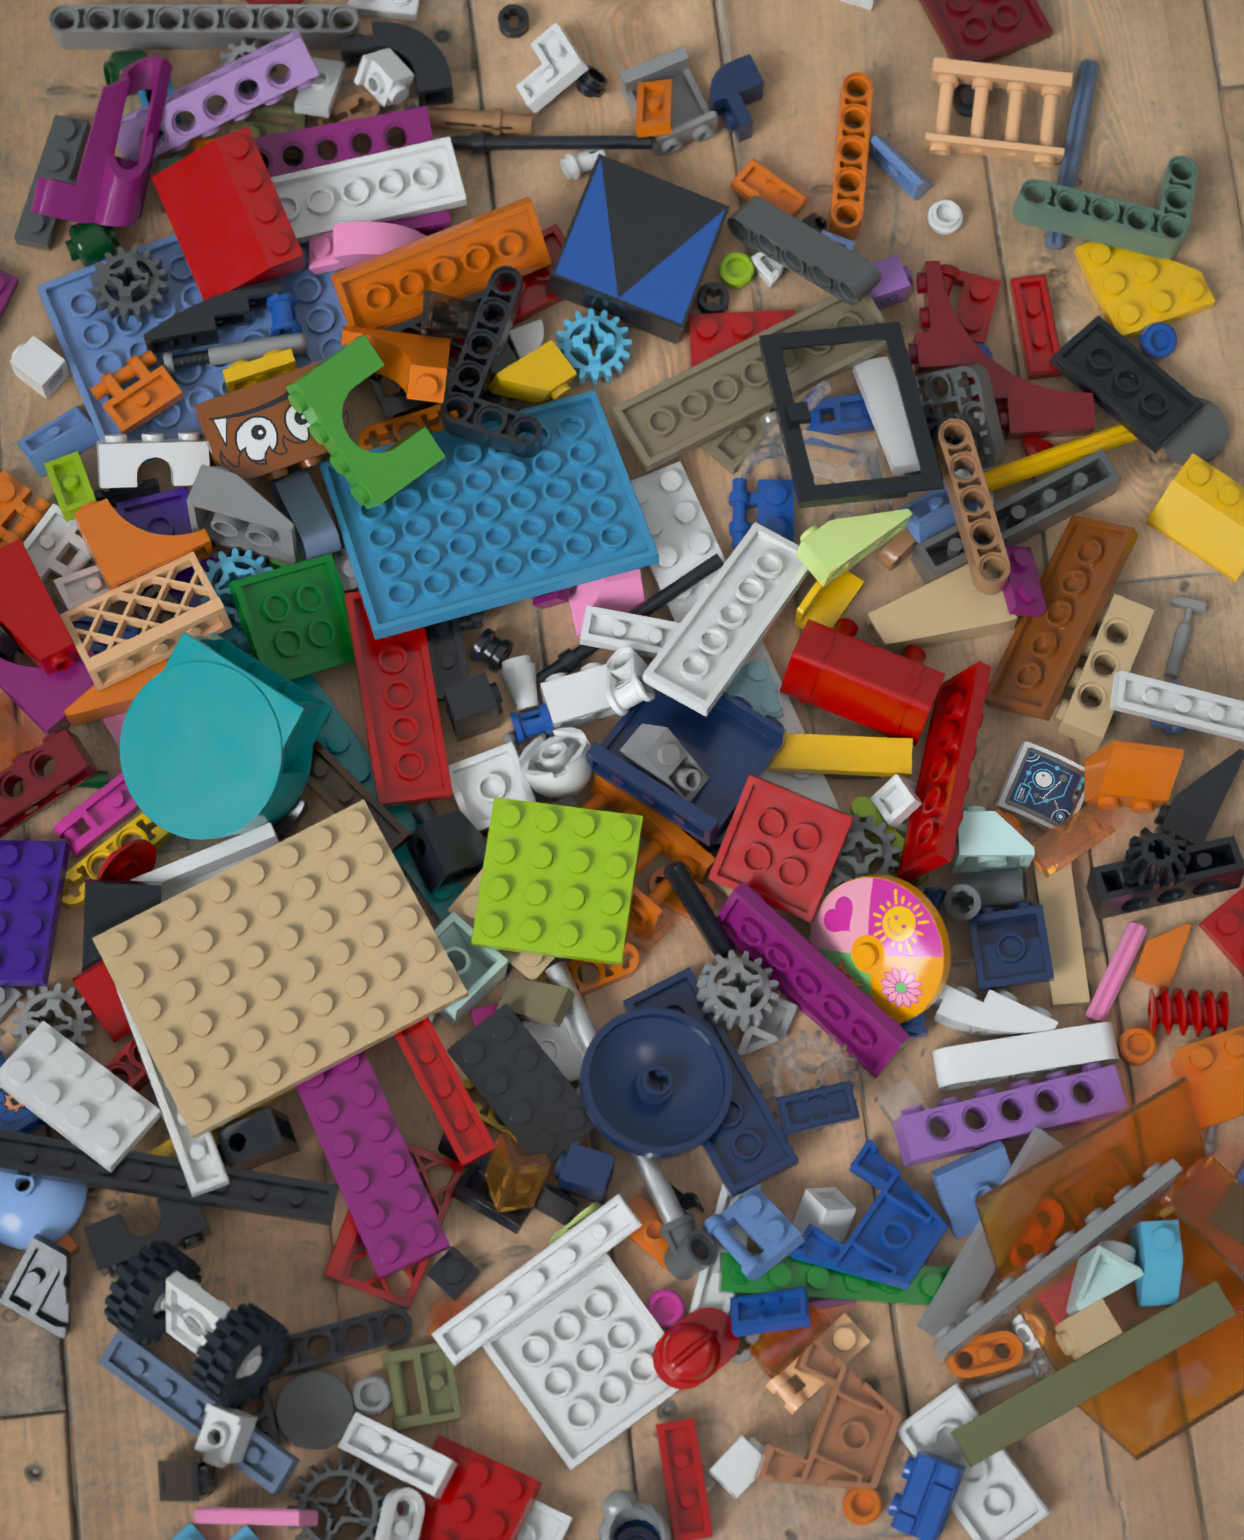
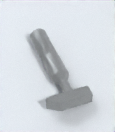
M1179 597L1171 601V606L1185 609L1186 612L1183 621L1177 627L1164 676L1170 679H1178L1192 631L1190 621L1193 612L1204 614L1207 606L1206 602L1186 597Z

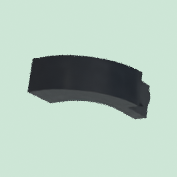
M379 21L371 22L373 35L354 34L345 39H339L342 62H345V68L359 66L363 55L390 48L414 74L413 81L416 85L419 107L454 103L453 86L448 63L438 46L422 32L400 23Z

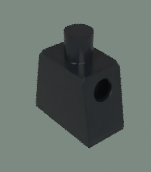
M429 801L418 805L412 810L411 815L419 827L407 841V848L429 893L431 894L477 876L483 869L487 840L468 818L458 810L439 816Z
M271 1107L217 1131L220 1144H217L216 1147L223 1166L228 1165L233 1168L250 1170L300 1151L288 1115Z

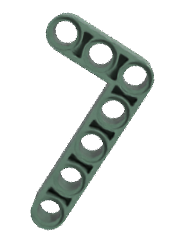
M1186 156L1173 157L1159 181L1154 208L1039 179H1030L1021 186L1012 208L1013 215L1020 223L1103 243L1160 259H1170L1178 253L1189 231L1198 167L1192 159Z

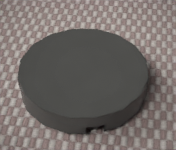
M1199 397L1196 398L1204 404L1202 412L1162 447L1171 461L1183 466L1192 453L1207 463L1217 458L1223 451L1229 435L1228 423L1222 411L1211 401Z
M318 1370L303 1372L289 1380L280 1392L276 1405L277 1422L285 1437L298 1447L311 1450L326 1449L341 1441L354 1415L353 1399L346 1385L333 1374Z

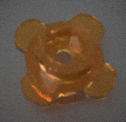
M439 1300L433 1302L430 1305L432 1321L427 1328L428 1335L435 1339L432 1333L445 1324L444 1319L446 1317L452 1319L463 1311L466 1306L463 1303H456L455 1305L444 1304Z

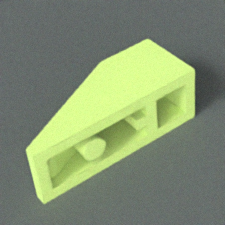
M909 509L829 520L820 528L817 525H813L800 536L801 543L796 556L817 581L825 587L902 532L913 514Z

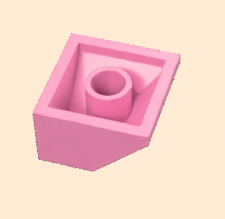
M640 569L569 587V605L577 638L581 636L586 605L628 613L645 601Z

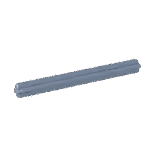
M1085 59L1081 62L1064 144L1065 153L1058 174L1057 184L1076 188L1099 70V64L1096 61ZM1047 230L1046 247L1061 250L1064 247L1066 235Z

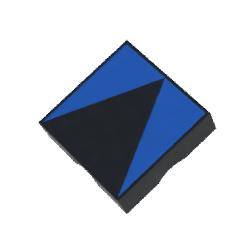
M598 154L549 277L545 292L587 309L593 308V310L600 312L607 310L608 314L615 317L618 316L629 326L677 344L730 207Z

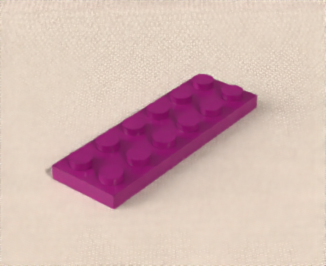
M744 882L733 890L718 914L717 919L734 944V948L740 954L747 951L749 953V960L752 962L758 957L762 958L760 967L762 969L770 967L773 969L769 980L778 981L779 985L777 988L794 1004L798 1005L811 1020L876 1079L887 1068L910 1035L903 1030L899 1022L890 1018L879 1008L868 994L862 992L852 983L840 968L835 967L826 959L813 943L800 935L785 917L774 911L758 892L752 890Z
M365 1051L296 1086L379 1279H383L451 1248Z

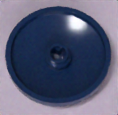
M647 1007L625 1012L610 1020L597 1032L583 1057L579 1086L587 1115L596 1129L611 1143L620 1149L638 1156L671 1158L698 1148L717 1131L730 1107L733 1093V1077L726 1052L708 1028L682 1012L667 1008Z

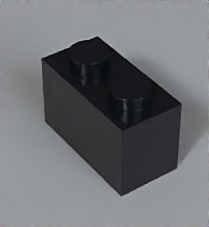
M485 673L443 687L446 712L458 742L499 728V715L503 714L501 703H503L496 682L489 684Z

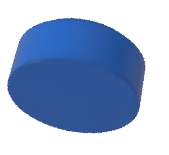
M1154 322L1145 326L1141 331L1139 344L1141 350L1147 356L1164 358L1174 351L1177 344V335L1170 325Z

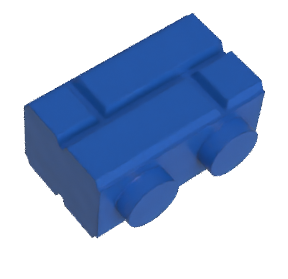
M920 1450L916 1457L909 1455L901 1476L907 1479L903 1494L896 1492L889 1507L888 1515L894 1517L891 1527L920 1540H939L966 1467L926 1450Z

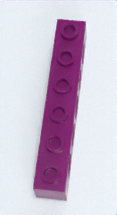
M427 106L261 136L254 138L260 154L267 160V171L271 178L397 149L390 146L386 139L387 132L391 128H398L404 134L405 140L400 148L432 141L433 135ZM363 134L370 140V149L366 154H359L354 151L352 140L355 135ZM321 141H330L335 145L336 155L332 160H323L318 155L317 147ZM295 147L301 152L302 160L297 167H290L283 161V152L286 148Z

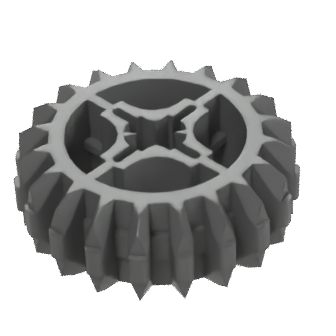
M339 1457L338 1469H333L330 1459L327 1458L323 1460L326 1472L320 1474L314 1465L309 1467L310 1473L315 1477L310 1483L305 1477H298L297 1481L305 1487L303 1493L296 1490L290 1491L289 1495L296 1500H300L299 1506H287V1509L308 1510L310 1506L325 1513L327 1526L323 1540H336L341 1530L348 1524L367 1527L364 1533L355 1540H375V1533L382 1509L381 1503H383L388 1494L382 1493L378 1495L377 1491L383 1488L386 1482L383 1478L377 1479L373 1483L369 1481L375 1473V1469L371 1466L361 1475L359 1471L362 1462L358 1459H355L351 1470L346 1469L347 1461L345 1457ZM334 1479H345L343 1486H341L338 1494L334 1497L323 1498L314 1495L317 1489L326 1482ZM357 1482L370 1495L372 1516L355 1509L353 1505L354 1489ZM345 1498L349 1503L345 1507L351 1509L350 1512L353 1515L359 1516V1518L341 1516L339 1522H336L335 1525V1522L332 1520L335 1515L330 1513L327 1507L321 1505L339 1506ZM288 1526L291 1530L302 1527L303 1532L299 1533L294 1540H321L314 1533L311 1526Z

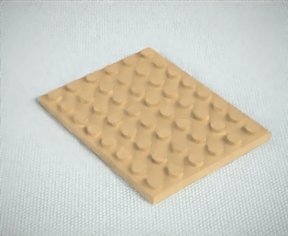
M364 799L92 938L193 1139L214 1130L469 996Z

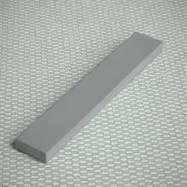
M1034 1127L917 1324L918 1327L935 1337L949 1323L954 1322L958 1326L968 1318L966 1311L980 1298L1068 1149L1066 1146L1043 1130Z

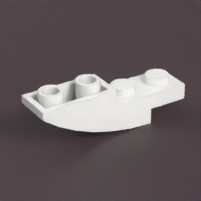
M945 984L942 993L933 1004L939 1007L933 1021L968 1034L994 1039L1055 1030L1058 1021L1051 1019L1052 1014L1038 1006L1028 1008L1018 1003V998L1015 995L998 989L997 992L989 989L984 1001L981 1002L977 1000V994L961 986H957L954 989Z

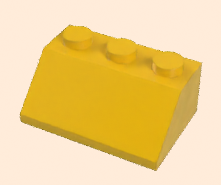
M1192 453L1159 500L1146 523L1236 583L1244 572V487Z

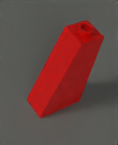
M20 538L0 548V628L47 675L53 672H62L69 669L74 662L81 658Z

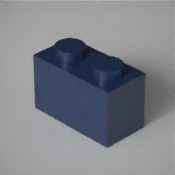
M571 1142L568 1152L561 1150L554 1170V1179L559 1180V1189L565 1190L570 1195L592 1202L599 1201L603 1205L615 1168V1156Z

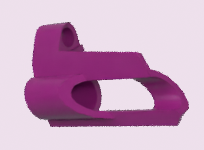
M153 55L139 59L122 70L118 81L102 88L76 183L38 177L31 212L77 223H95L113 227L135 225L138 219H141L173 67L167 58ZM152 89L138 161L115 156L126 97L140 90Z

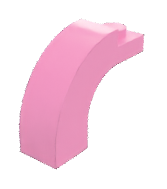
M356 221L334 224L333 232L320 234L309 239V270L314 274H321L345 269L427 236L405 226L384 222Z

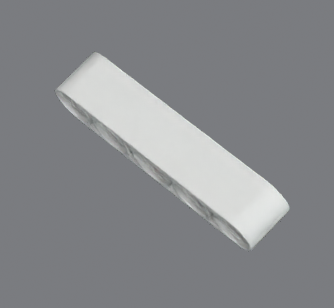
M1112 1022L1094 1023L955 1045L932 1052L938 1089L941 1091L1048 1075L1058 1071L1080 1070L1079 1068L1096 1062H1101L1102 1066L1120 1061Z

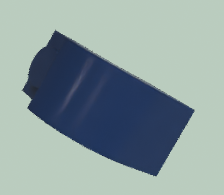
M750 54L732 60L720 67L715 73L710 86L709 109L710 111L715 110L718 116L722 115L727 131L729 133L733 131L738 142L747 140L752 136L753 120L746 105L763 98L764 81Z

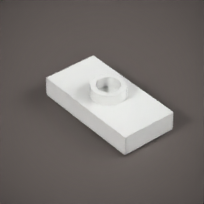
M313 58L320 75L314 77L315 82L299 90L294 102L295 113L329 118L345 74V62Z

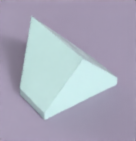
M1100 1245L1094 1247L1078 1258L1066 1307L1069 1317L1144 1275L1142 1269Z

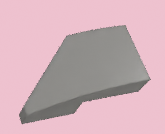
M778 997L776 1005L772 1006L774 1009L769 1019L763 1017L759 1027H755L751 1022L749 1023L737 1050L739 1055L742 1057L783 1041L798 1005Z

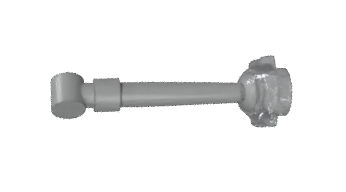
M1038 1347L1034 1350L1029 1367L978 1384H969L964 1386L962 1390L968 1399L972 1401L980 1398V1395L1033 1375L1038 1380H1043L1055 1373L1057 1369L1050 1352L1043 1354Z

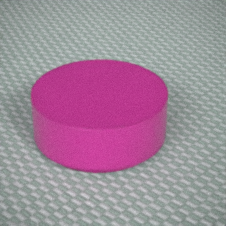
M661 1289L654 1292L646 1305V1308L661 1329L672 1328L682 1320L685 1312L683 1299L678 1293L670 1289Z

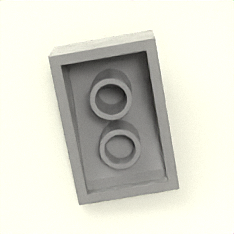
M202 464L186 500L192 533L205 528L212 543L229 548H237V550L243 552L249 549L252 550L254 555L290 565L298 563L294 524L237 474L222 466L211 467Z

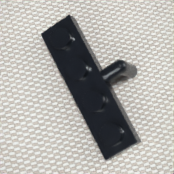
M484 611L425 626L437 702L445 701L443 687L469 679L461 631L482 628L485 625Z

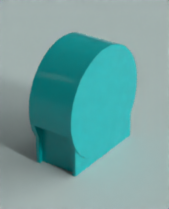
M183 632L164 670L142 687L132 701L125 716L120 736V762L125 783L138 807L151 821L164 830L181 837L199 840L233 837L270 822L273 825L291 810L301 796L310 774L313 744L333 707L215 632H212L210 636H191L187 632Z

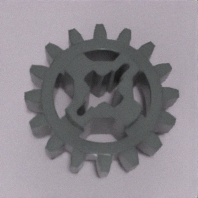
M136 245L132 246L130 253H125L122 246H119L117 250L118 255L113 256L106 252L107 262L105 264L101 262L95 263L99 274H92L90 276L94 286L91 288L93 298L98 299L96 302L100 311L108 308L107 312L110 319L113 320L118 314H121L123 323H127L130 316L135 315L136 320L142 322V313L147 312L153 317L155 315L153 306L155 304L164 306L165 304L161 294H169L168 283H166L169 280L167 271L162 269L163 265L159 257L152 260V254L149 249H146L141 255L138 253ZM140 268L146 269L149 273H143ZM107 291H110L111 295L118 296L120 298L119 301L113 299Z
M853 814L855 819L849 831V834L851 833V840L843 847L832 875L836 876L833 887L836 888L849 880L855 879L845 875L837 865L849 867L855 872L856 878L869 875L871 867L877 862H882V860H885L884 864L876 874L892 876L888 872L889 869H899L900 863L893 860L892 857L901 854L900 847H891V843L896 840L895 833L884 834L887 823L883 821L876 827L873 825L872 815L867 817L866 822H860L858 814ZM864 832L876 836L883 845L870 842L865 838ZM863 847L864 853L871 854L865 856L864 863H857L856 857L849 856L855 854V848Z

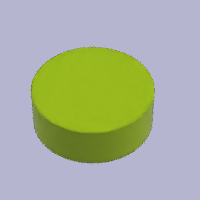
M732 252L723 257L719 265V278L726 287L730 289H743L751 283L754 276V264L749 256L741 252Z

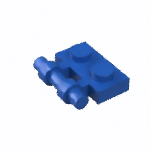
M745 478L733 479L732 491L729 493V505L732 506V522L729 523V536L732 537V548L735 550L754 524L747 522V508H757L758 524L794 543L793 481L758 479L757 493H750L747 491V480Z

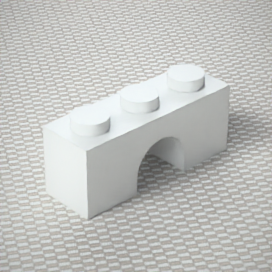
M179 432L178 439H164L163 433H143L142 440H127V434L105 435V441H97L100 488L137 487V471L139 466L145 460L154 457L164 459L169 463L171 482L174 486L193 485L201 465L210 466L207 442L204 438H200V432Z

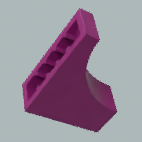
M91 649L89 650V657L96 655ZM0 658V688L46 736L57 730L63 731L68 729L71 723L68 721L64 710L94 686L82 659L74 662L65 671L53 672L47 675L40 667L18 665Z

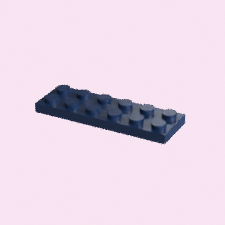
M689 967L624 1000L623 1006L627 1012L647 1007L667 1008L682 1012L708 1028L726 1052L733 1077L732 1100L728 1112L717 1131L701 1146L732 1199L799 1164V1159L784 1136L781 1127L721 1022L716 1025L712 1023L715 1015L713 1012L702 1013V1008L706 1001H697L696 996L700 988L696 986L697 980Z

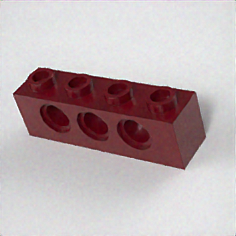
M67 729L54 731L43 739L42 745L32 752L25 751L20 753L12 760L11 766L0 772V838L99 772L77 735ZM55 760L56 767L54 772L49 776H45V765L49 761ZM24 780V791L21 795L14 797V786L19 781Z

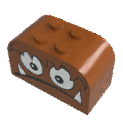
M321 361L194 405L193 412L202 436L207 442L213 464L229 469L244 481L264 476L266 482H270L289 474L288 467L298 464L300 470L323 462L321 456L329 452L323 444H319L312 437L309 431V422L302 413H298L292 407L288 400L289 393L285 388ZM347 396L343 405L342 418L345 430L349 435L353 422V413Z

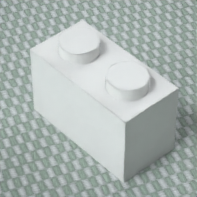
M593 662L583 666L580 672L566 675L564 672L556 673L545 679L546 682L540 683L541 697L543 703L547 705L554 730L569 727L577 728L618 715L612 709L606 697L607 664L601 665L600 662Z

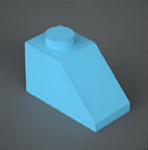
M1178 1220L1140 1222L1128 1231L1130 1246L1136 1250L1134 1264L1140 1267L1144 1273L1143 1276L1135 1280L1138 1307L1174 1305L1178 1302L1183 1264Z

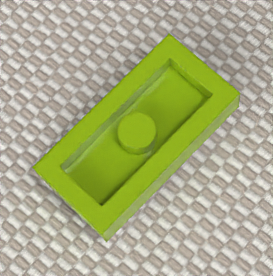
M78 451L44 463L65 522L74 520L73 513L79 511L86 503L97 501Z

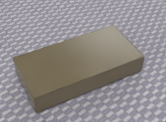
M511 977L496 1010L507 1003L519 1019L560 1027L575 993L567 987Z

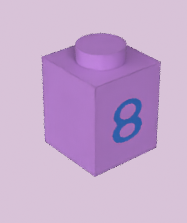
M898 255L872 263L881 276V282L869 292L878 309L880 310L906 301L910 286L913 285L912 275L908 266H902Z

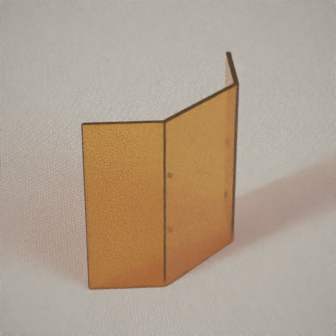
M1185 1076L974 1200L997 1277L1002 1283L1012 1275L1018 1279L1028 1271L1025 1268L1026 1264L1039 1253L1043 1252L1048 1256L1057 1249L1055 1242L1066 1232L1072 1229L1077 1233L1086 1226L1084 1220L1099 1207L1107 1210L1116 1203L1113 1197L1129 1184L1133 1188L1144 1181L1142 1177L1144 1172L1155 1163L1160 1162L1162 1165H1165L1174 1158L1183 1169L1180 1177L1173 1185L1101 1241H1116L1130 1245L1128 1231L1138 1223L1178 1220L1183 1253L1178 1302L1210 1283L1217 1281L1235 1310L1236 1315L1078 1406L1136 1461L1244 1395V1247L1206 1223L1227 1187L1205 1154L1188 1080ZM1078 1259L1016 1306L1055 1371L1074 1362L1071 1354L1066 1355L1060 1348L1056 1340V1334L1058 1333L1055 1326L1069 1317L1066 1307ZM1135 1281L1103 1298L1123 1333L1170 1307H1138Z

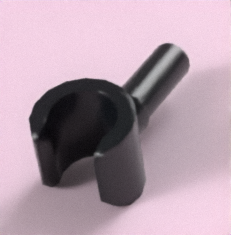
M670 1183L685 1215L690 1214L687 1210L692 1207H697L701 1212H704V1208L695 1193H683Z

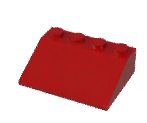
M249 127L211 141L151 177L203 301L243 286L274 280L305 268L303 252Z

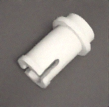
M584 150L574 155L571 153L565 154V158L560 160L561 169L567 179H580V174L593 169L598 154L606 156L604 150Z

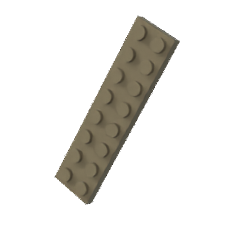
M869 293L856 306H851L832 296L612 407V414L646 472L774 407L759 346L760 335L887 322ZM886 340L781 350L793 397L887 350L888 347Z

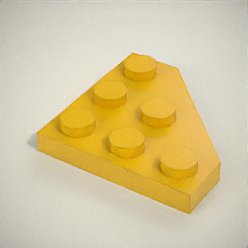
M1093 241L1075 248L1074 254L1107 323L1126 339L1140 335L1144 327L1150 323L1162 322L1169 324L1210 309L1216 302L1202 272L1171 259H1160Z

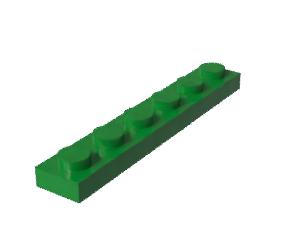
M722 1252L720 1254L719 1293L752 1295L807 1287L810 1299L929 1306L948 1274L950 1267L924 1265L909 1289L905 1290L786 1256L759 1279L750 1281L741 1272L742 1266L730 1253Z

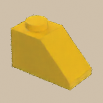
M550 340L498 372L488 389L493 394L543 404L550 398L556 401L567 395L572 389L570 384L577 373L553 340Z

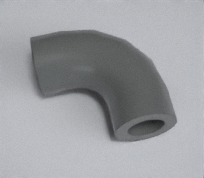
M1025 868L989 870L960 878L950 886L944 897L946 911L953 918L965 921L972 919L978 914L980 909L985 907L1007 906L1026 902L1028 890Z

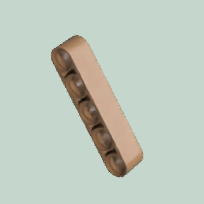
M950 418L944 421L939 428L935 442V452L974 585L982 594L995 595L1000 593L1005 587L1011 571L1010 561L971 429L965 421L958 418ZM955 436L960 439L961 443L958 445L949 444L944 437ZM965 469L971 476L961 478L955 474L954 470ZM964 503H977L981 510L972 512L965 508ZM976 535L986 536L991 543L988 545H980L974 540L973 537ZM992 568L999 572L1001 577L998 579L988 578L983 570Z

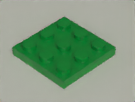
M332 553L238 579L228 584L252 656L288 680L293 681L355 662L344 598L345 591Z

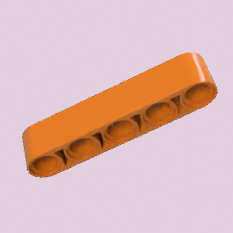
M861 72L848 74L843 79L841 86L829 217V232L852 241L859 235L863 217L873 83L870 77ZM856 91L860 92L863 96L854 97L849 93ZM848 123H856V124L860 125L861 127H859V128H850V127L847 126L846 124H848ZM853 154L857 156L858 159L849 160L846 159L844 155ZM852 186L856 190L847 192L841 189V187ZM842 217L850 218L853 221V223L844 224L841 223L838 219Z

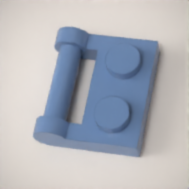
M757 1186L748 1191L721 1214H714L709 1217L703 1225V1230L712 1239H717L742 1266L741 1272L750 1281L759 1279L805 1242L802 1233ZM737 1224L762 1250V1253L753 1256L733 1235L730 1229Z

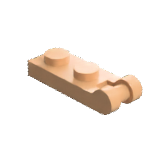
M843 1313L817 1337L822 1342L824 1348L834 1357L838 1356L846 1365L871 1342L846 1313ZM799 1355L766 1385L773 1395L777 1393L785 1401L786 1405L784 1407L791 1415L826 1384L794 1369ZM795 1375L805 1385L798 1393L788 1383Z

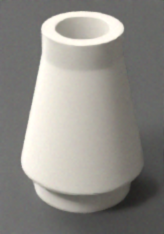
M530 655L518 656L501 662L503 671L500 674L516 703L518 711L538 707L536 665L531 663Z

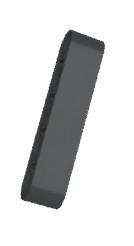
M752 196L727 220L730 231L740 241L851 306H856L881 282L879 271L870 261L760 197Z

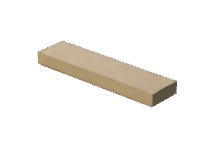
M1070 857L1033 860L1032 869L1037 905L1043 906L1054 973V981L1048 982L1051 1008L1089 1004L1090 996Z

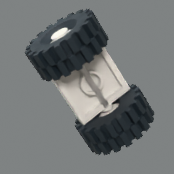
M162 1240L160 1243L153 1241L150 1244V1248L146 1245L140 1248L139 1255L137 1257L132 1255L127 1260L128 1266L125 1269L121 1267L117 1272L119 1276L117 1282H111L109 1290L112 1291V1294L105 1298V1304L108 1305L104 1309V1313L108 1317L107 1320L139 1344L150 1345L152 1340L156 1343L162 1339L163 1333L171 1335L199 1356L198 1359L193 1360L192 1368L195 1371L191 1373V1378L195 1381L193 1384L226 1409L234 1410L238 1408V1405L242 1407L247 1405L249 1398L255 1399L260 1395L259 1389L262 1386L267 1387L271 1382L269 1378L272 1373L277 1374L281 1366L278 1363L280 1360L285 1359L287 1353L283 1348L289 1345V1338L286 1337L289 1334L288 1329L253 1303H248V1305L240 1304L236 1311L233 1308L230 1309L224 1301L217 1300L208 1294L199 1285L202 1281V1276L198 1274L201 1272V1268L197 1265V1262L167 1241Z

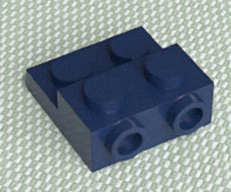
M1031 901L1013 904L1011 906L1012 909L997 911L996 907H985L980 909L978 914L972 919H968L979 992L988 991L989 989L994 990L1054 981L1042 905L1034 906V902Z

